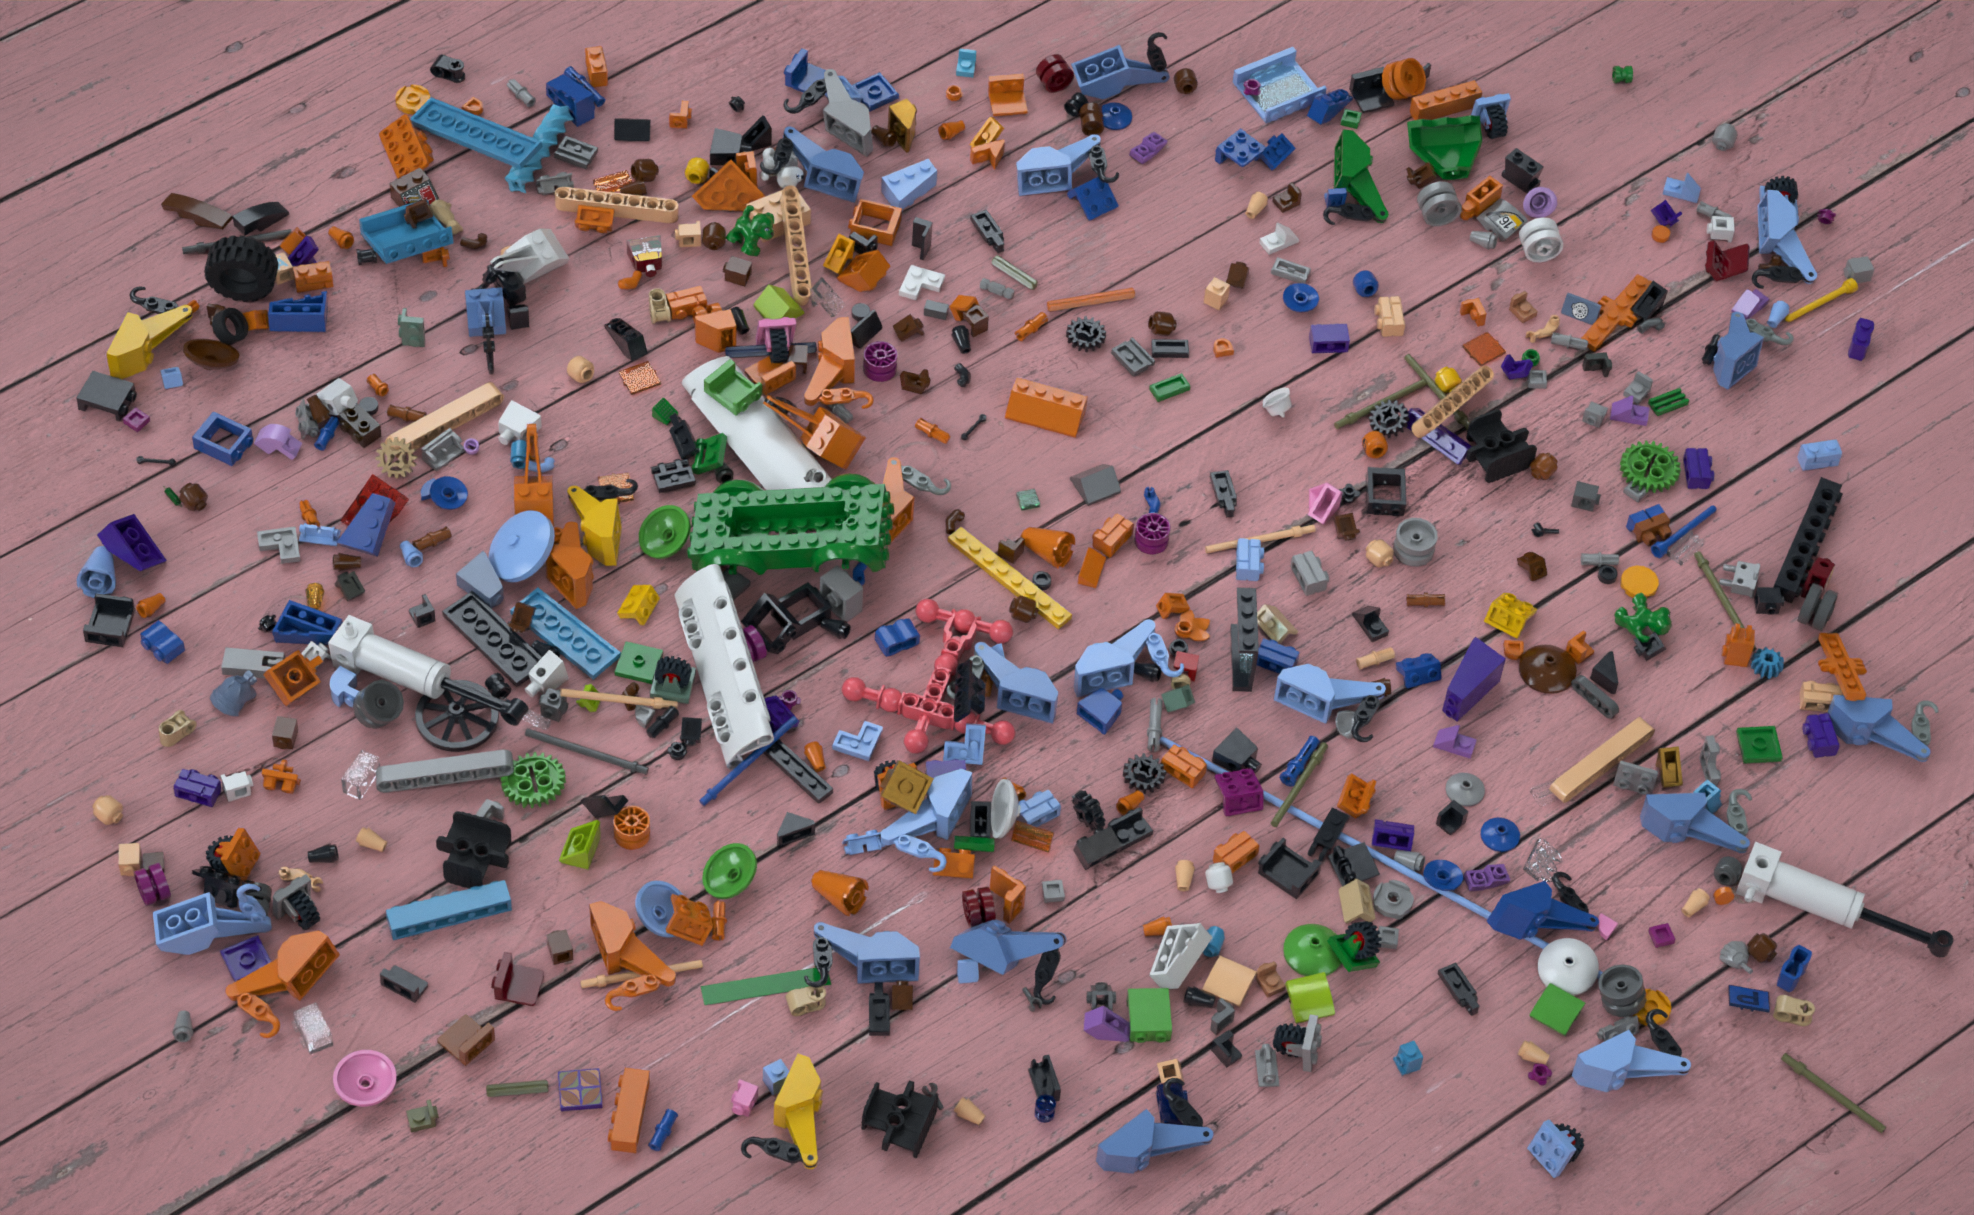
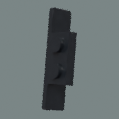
M970 659L960 663L956 668L955 722H959L971 713V709L977 714L985 711L986 684L982 679H978L972 674L973 661Z
M200 866V869L192 870L193 875L205 879L203 894L210 892L215 898V903L229 908L237 907L238 897L236 892L240 886L255 884L251 880H241L240 876L226 875L225 871H214L210 866ZM249 889V890H246L245 892H246V893H251V892H258V891L255 890V889Z

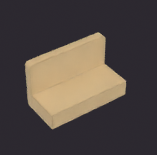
M1264 604L1257 612L1258 625L1278 644H1281L1288 634L1296 635L1298 633L1297 629L1277 607Z
M1355 879L1339 888L1344 922L1350 923L1359 917L1368 922L1376 919L1368 884Z

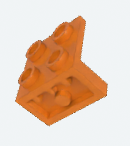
M1023 73L988 77V95L993 116L1027 114L1028 110L1023 91Z
M770 356L745 368V373L755 384L760 382L762 384V393L767 395L796 379V365L793 361L786 364L783 362L771 363Z
M994 865L991 868L990 890L1005 900L1003 920L1010 924L1024 909L1026 886L1019 879H1014L1008 875L1004 869H999Z
M672 894L670 898L674 914L665 928L666 933L703 946L713 928L707 905L699 901H691L684 895Z

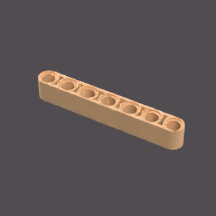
M789 185L782 191L780 204L793 299L798 305L804 306L809 302L812 287L799 192L796 187Z
M559 187L555 190V206L561 211L577 212L578 205L614 209V217L662 223H674L678 220V203L673 199L571 187Z
M1484 365L1473 372L1413 423L1411 427L1413 434L1418 438H1422L1433 431L1494 378L1493 370L1489 366Z
M486 383L388 436L387 439L390 438L393 442L395 437H398L399 441L405 438V444L411 442L410 448L418 449L431 442L447 429L451 428L454 430L503 402L504 395L494 383ZM397 445L391 446V447H393L394 449H400V448H401V446H397Z
M1638 717L1557 778L1551 784L1549 790L1563 803L1568 802L1653 736L1655 729L1641 717Z

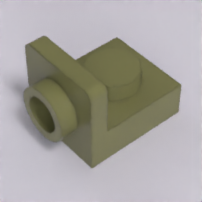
M426 1100L427 1106L406 1111L411 1132L436 1127L435 1119L439 1118L437 1107L432 1106L431 1100Z

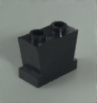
M1515 148L1505 157V169L1502 171L1501 176L1528 194L1530 190L1540 186L1541 181L1538 178L1544 166Z

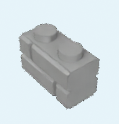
M1313 551L1294 555L1290 565L1306 596L1315 594V592L1325 591L1329 582L1328 573L1322 570L1321 560L1319 557H1315Z

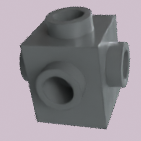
M548 688L546 693L542 694L539 699L541 716L559 722L569 706L567 697L560 696V690Z
M1097 982L1095 985H1090V991H1087L1086 994L1087 1004H1090L1091 1010L1105 1006L1112 1011L1113 1004H1116V991H1113L1111 985H1108L1106 982ZM1097 995H1104L1102 998L1097 997Z

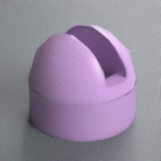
M474 438L467 439L464 442V449L469 455H474L479 451V443Z

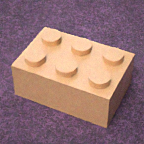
M783 190L746 204V207L748 205L754 207V210L750 212L751 219L758 213L769 212L773 214L774 236L771 239L784 235L780 204ZM799 194L804 227L811 224V209ZM760 237V239H761V241H762L763 243L766 242V241H769V240H765V239H763V238Z

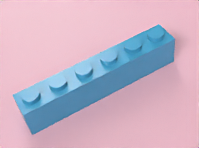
M502 880L493 881L482 886H473L463 891H454L443 896H434L423 901H414L403 906H394L386 910V916L392 939L397 940L512 911V905L506 882Z

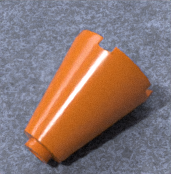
M1028 527L1021 533V537L1025 539L1024 545L1057 569L1066 566L1074 551L1071 550L1072 544L1075 545V536L1070 532Z
M819 870L813 874L811 879L812 887L846 916L858 913L866 901L867 897L864 896L865 890L868 891L869 886L868 882L863 878Z

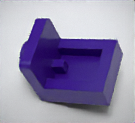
M1666 200L1650 210L1659 224L1663 226L1669 224L1671 227L1679 221L1678 217L1682 215L1681 211L1676 214Z
M1509 354L1506 355L1501 368L1509 380L1525 378L1529 375L1533 362L1530 359L1515 361Z

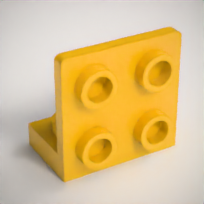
M1503 593L1492 601L1484 622L1518 639L1526 621L1536 614L1537 609L1529 602L1518 600L1511 593Z

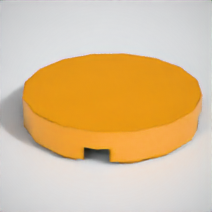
M416 84L400 88L395 95L397 108L403 113L410 115L415 114L430 99L429 91L425 87Z
M1635 565L1623 572L1620 585L1626 591L1625 593L1632 598L1638 593H1643L1648 598L1656 593L1659 579L1650 568Z
M1645 989L1647 1001L1644 1007L1634 1014L1633 1017L1637 1015L1638 1022L1647 1026V1013L1653 1009H1660L1668 1015L1667 1018L1660 1014L1653 1016L1655 1023L1660 1026L1670 1016L1671 1002L1661 991Z

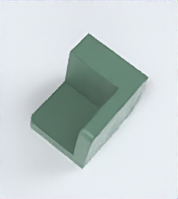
M1189 684L1161 694L1167 712L1188 707L1195 703Z

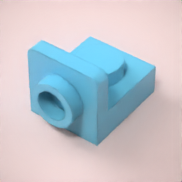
M959 49L956 76L974 77L976 50Z

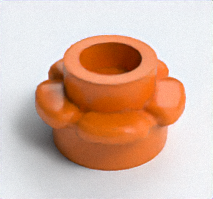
M951 85L946 90V98L951 101H958L963 96L961 88L957 85Z

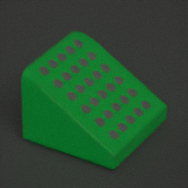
M662 398L652 408V417L665 425L671 422V415L674 413L678 415V411L665 398Z

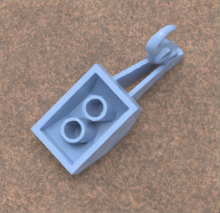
M1147 619L1112 644L1103 642L1088 646L1075 665L1074 691L1077 697L1090 695L1100 688L1111 690L1132 685L1135 660L1145 646L1152 661L1168 677L1180 676L1184 672V664H1180L1178 671H1171L1169 669V654L1164 641L1159 634L1155 633V622Z
M964 769L936 776L926 793L927 798L922 801L917 813L907 812L893 824L881 831V842L884 845L895 844L898 850L918 858H935L940 861V865L935 868L930 867L929 871L939 872L943 870L947 863L944 854L936 851L928 842L915 837L935 831L938 837L946 840L949 839L972 796V772Z
M244 884L237 889L236 894L239 899V908L242 912L215 907V898L210 892L154 911L153 920L156 945L164 952L190 955L207 949L214 938L270 931L272 929L271 918L266 916V911L257 899L244 893L249 889L260 891V887L255 884Z

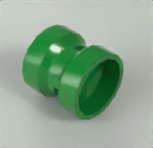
M1613 66V83H1620L1623 80L1625 83H1632V66H1625L1624 69L1620 66Z

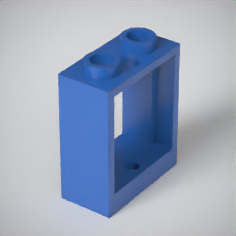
M213 411L192 436L194 449L233 466L236 461L241 459L243 452L251 447L253 436L251 428ZM219 428L239 437L230 449L209 441Z

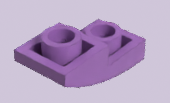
M1153 132L1144 137L1140 145L1131 149L1129 155L1141 164H1144L1167 144V140Z
M1504 864L1486 865L1484 870L1465 871L1463 875L1469 892L1490 889L1510 882Z

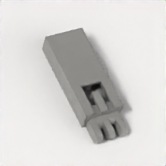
M226 647L221 666L222 675L243 676L246 671L250 670L255 678H265L263 674L271 668V665H276L285 659V655L283 652Z

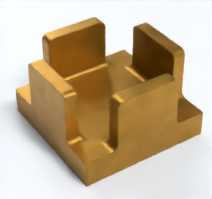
M897 760L894 768L888 769L880 785L883 788L880 796L885 798V801L916 814L934 778Z

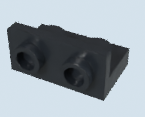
M1141 807L1128 811L1120 818H1114L1108 824V827L1112 828L1122 845L1120 851L1153 835V829L1142 816L1143 810Z

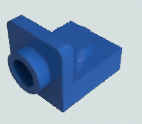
M1346 188L1328 189V193L1324 194L1326 207L1344 205L1347 196Z

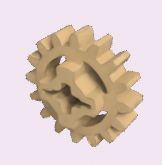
M395 437L393 442L389 438L387 439V444L384 442L380 444L383 449H377L376 451L380 454V456L375 457L376 460H380L377 467L382 466L383 470L381 472L387 471L389 478L393 474L395 479H398L400 474L402 477L407 476L406 471L411 473L413 471L411 466L415 467L417 465L413 462V460L418 458V456L413 455L416 448H410L411 442L405 444V438L399 441L398 437ZM397 445V446H401V448H400V449H394V448L391 447V446ZM401 453L399 455L400 457L398 458L399 460L393 462L395 458L394 455ZM394 466H398L399 468H402V470H394L391 468Z

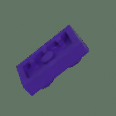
M777 695L764 698L771 719L769 723L772 733L792 716H795ZM798 720V722L791 728L797 727L800 721Z

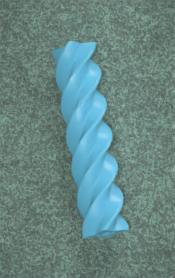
M555 104L551 106L549 113L546 114L532 137L541 141L543 147L522 169L512 166L509 174L505 177L511 192L520 191L526 193L525 183L534 181L533 171L542 169V158L550 157L549 147L558 144L557 134L565 133V122L574 120L569 113L568 106L560 107Z

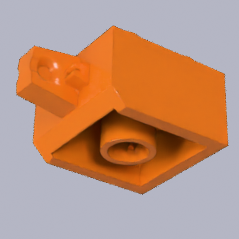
M297 650L268 669L263 675L283 704L288 706L321 683L315 674L317 673L315 668L323 660L318 655L309 661L308 658H304L300 651ZM294 675L296 679L291 680L289 677Z

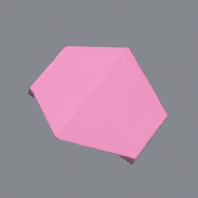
M1327 482L1310 488L1308 515L1318 522L1325 524L1340 508L1342 491Z

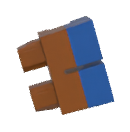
M1660 504L1628 517L1626 528L1636 534L1638 543L1643 541L1648 547L1656 543L1657 535L1662 540H1666L1672 534L1669 527L1670 519Z

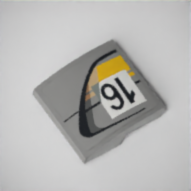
M1501 198L1477 217L1487 231L1492 229L1502 242L1528 221L1519 210Z

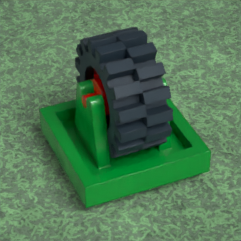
M1372 922L1352 923L1345 931L1346 934L1334 935L1327 940L1333 952L1348 972L1376 968L1380 963L1376 953L1380 951L1378 948H1381L1382 944L1379 941H1382V938L1378 937L1381 933L1376 931L1378 927L1373 925Z

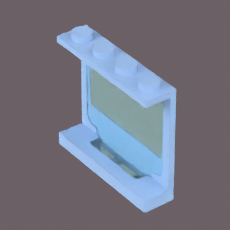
M1294 47L1234 70V85L1265 123L1275 121L1300 109H1305L1312 105L1314 98L1326 94L1327 87L1324 85L1317 88L1295 61L1297 51ZM1249 79L1257 80L1261 84V87H1259L1261 94L1258 96L1244 94V82Z

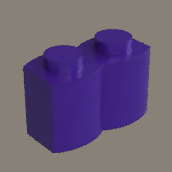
M1860 318L1857 321L1848 349L1849 358L1859 361L1865 358L1874 330L1873 321Z

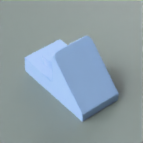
M1687 173L1685 181L1667 177L1663 195L1697 203L1701 188Z

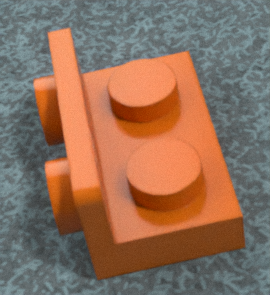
M754 151L736 153V165L758 188Z

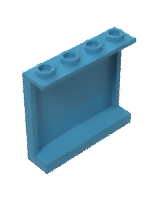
M411 204L359 219L361 235L386 264L453 244L452 227L444 228L433 215V217L417 223V228L413 229L411 224H407L404 218L406 206Z

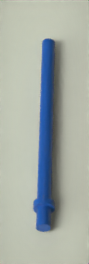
M792 716L773 733L774 740L772 743L754 750L712 789L709 788L699 802L705 806L712 799L715 800L719 792L798 722V719Z

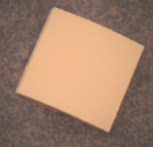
M1219 956L1202 990L1240 1007L1257 971Z

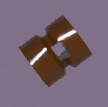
M1097 103L1084 104L1080 108L1082 132L1087 136L1101 134L1104 131L1101 105Z

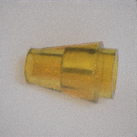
M310 583L305 589L308 607L319 611L325 592L321 584Z

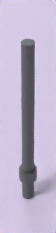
M288 229L246 236L245 238L252 237L258 242L285 238L292 230ZM199 242L196 245L182 247L183 254L206 253L215 242Z

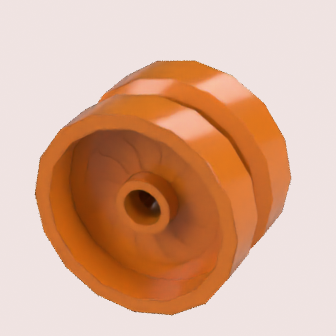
M1407 58L1391 62L1385 66L1382 74V84L1389 97L1393 100H1402L1418 96L1423 92L1426 85V75L1422 65L1416 59Z

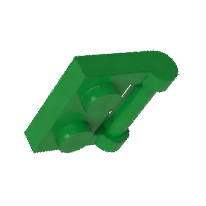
M720 433L707 439H697L696 443L700 452L696 454L695 462L691 468L693 474L699 475L723 466L727 436L724 433ZM704 449H706L704 463H702Z

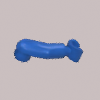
M1146 487L1144 497L1150 506L1149 513H1158L1161 504L1153 487L1150 489Z
M859 562L852 571L853 580L863 586L865 583L864 571L868 566Z

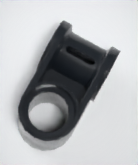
M441 54L430 67V72L435 77L454 83H460L465 80V73L463 72L464 63L459 59Z

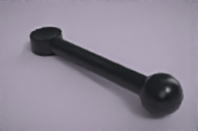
M979 415V420L966 433L961 435V439L967 440L968 435L981 422L986 421V415Z
M143 456L136 458L138 464L144 462L164 463L171 466L176 464L173 458L169 460L147 459Z

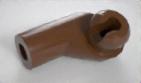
M632 682L626 687L622 695L636 697L640 689L639 685ZM625 704L628 711L636 708L634 704Z

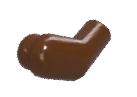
M480 233L477 236L478 238L474 240L462 237L460 245L471 249L480 248L487 244V235Z
M1778 254L1772 255V260L1769 263L1759 264L1758 269L1781 266V256Z
M960 509L953 510L945 520L946 533L949 535L955 532V522L957 520L962 521L965 518V513Z

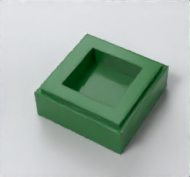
M1345 109L1340 125L1357 129L1362 113Z

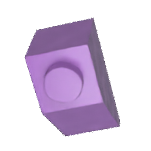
M1101 1006L1085 1013L1084 1031L1098 1040L1127 1042L1130 1036V1023L1105 1006Z

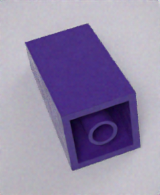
M1475 637L1447 688L1442 711L1448 717L1458 722L1500 682L1506 658Z

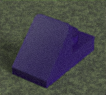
M306 235L289 255L288 260L292 267L317 263L313 256L319 249L313 238Z

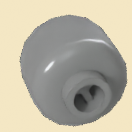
M1727 123L1717 126L1712 138V142L1717 149L1725 151L1726 149L1733 148L1738 136L1735 127Z

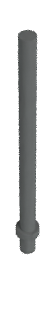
M527 728L525 731V736L629 769L632 773L638 772L647 775L649 767L640 765L637 761L630 762Z

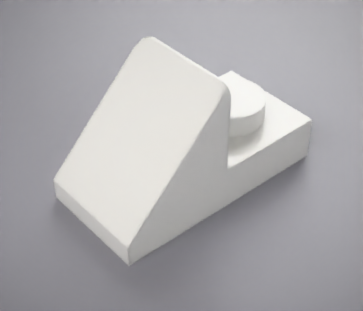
M1276 223L1275 232L1260 238L1259 243L1270 255L1298 243L1299 239L1289 227Z

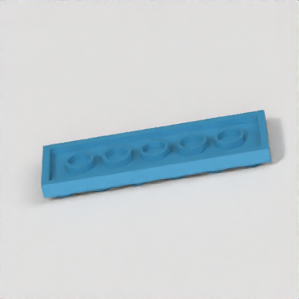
M537 587L520 601L521 603L536 607L530 630L547 644L556 646L561 655L593 680L620 658V651ZM515 606L510 609L511 615H513Z

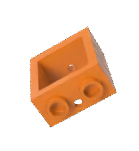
M860 199L858 206L855 205L853 210L854 218L849 220L848 229H851L850 234L856 232L867 240L876 235L878 236L877 243L892 246L902 220V208ZM863 215L890 221L887 231L860 225Z

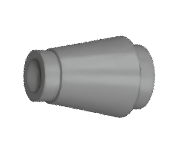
M1471 232L1470 241L1488 250L1496 247L1498 235H1495L1494 232Z
M1397 850L1394 860L1413 871H1421L1425 863V856L1419 852Z
M180 1011L174 1025L172 1034L175 1040L179 1042H187L193 1036V1027L188 1011Z

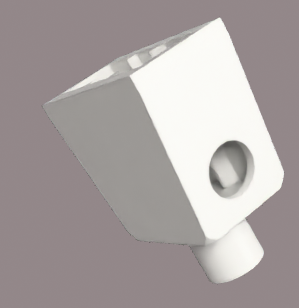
M340 378L317 393L318 398L330 411V415L338 416L346 409L354 408L358 402L352 386Z
M511 400L498 422L499 433L501 434L498 437L499 441L504 445H507L511 440L514 442L517 440L526 441L527 424H536L537 431L542 428L541 415Z
M549 650L530 670L529 677L531 683L525 688V691L530 697H534L538 692L545 694L548 688L556 690L569 679L563 660Z

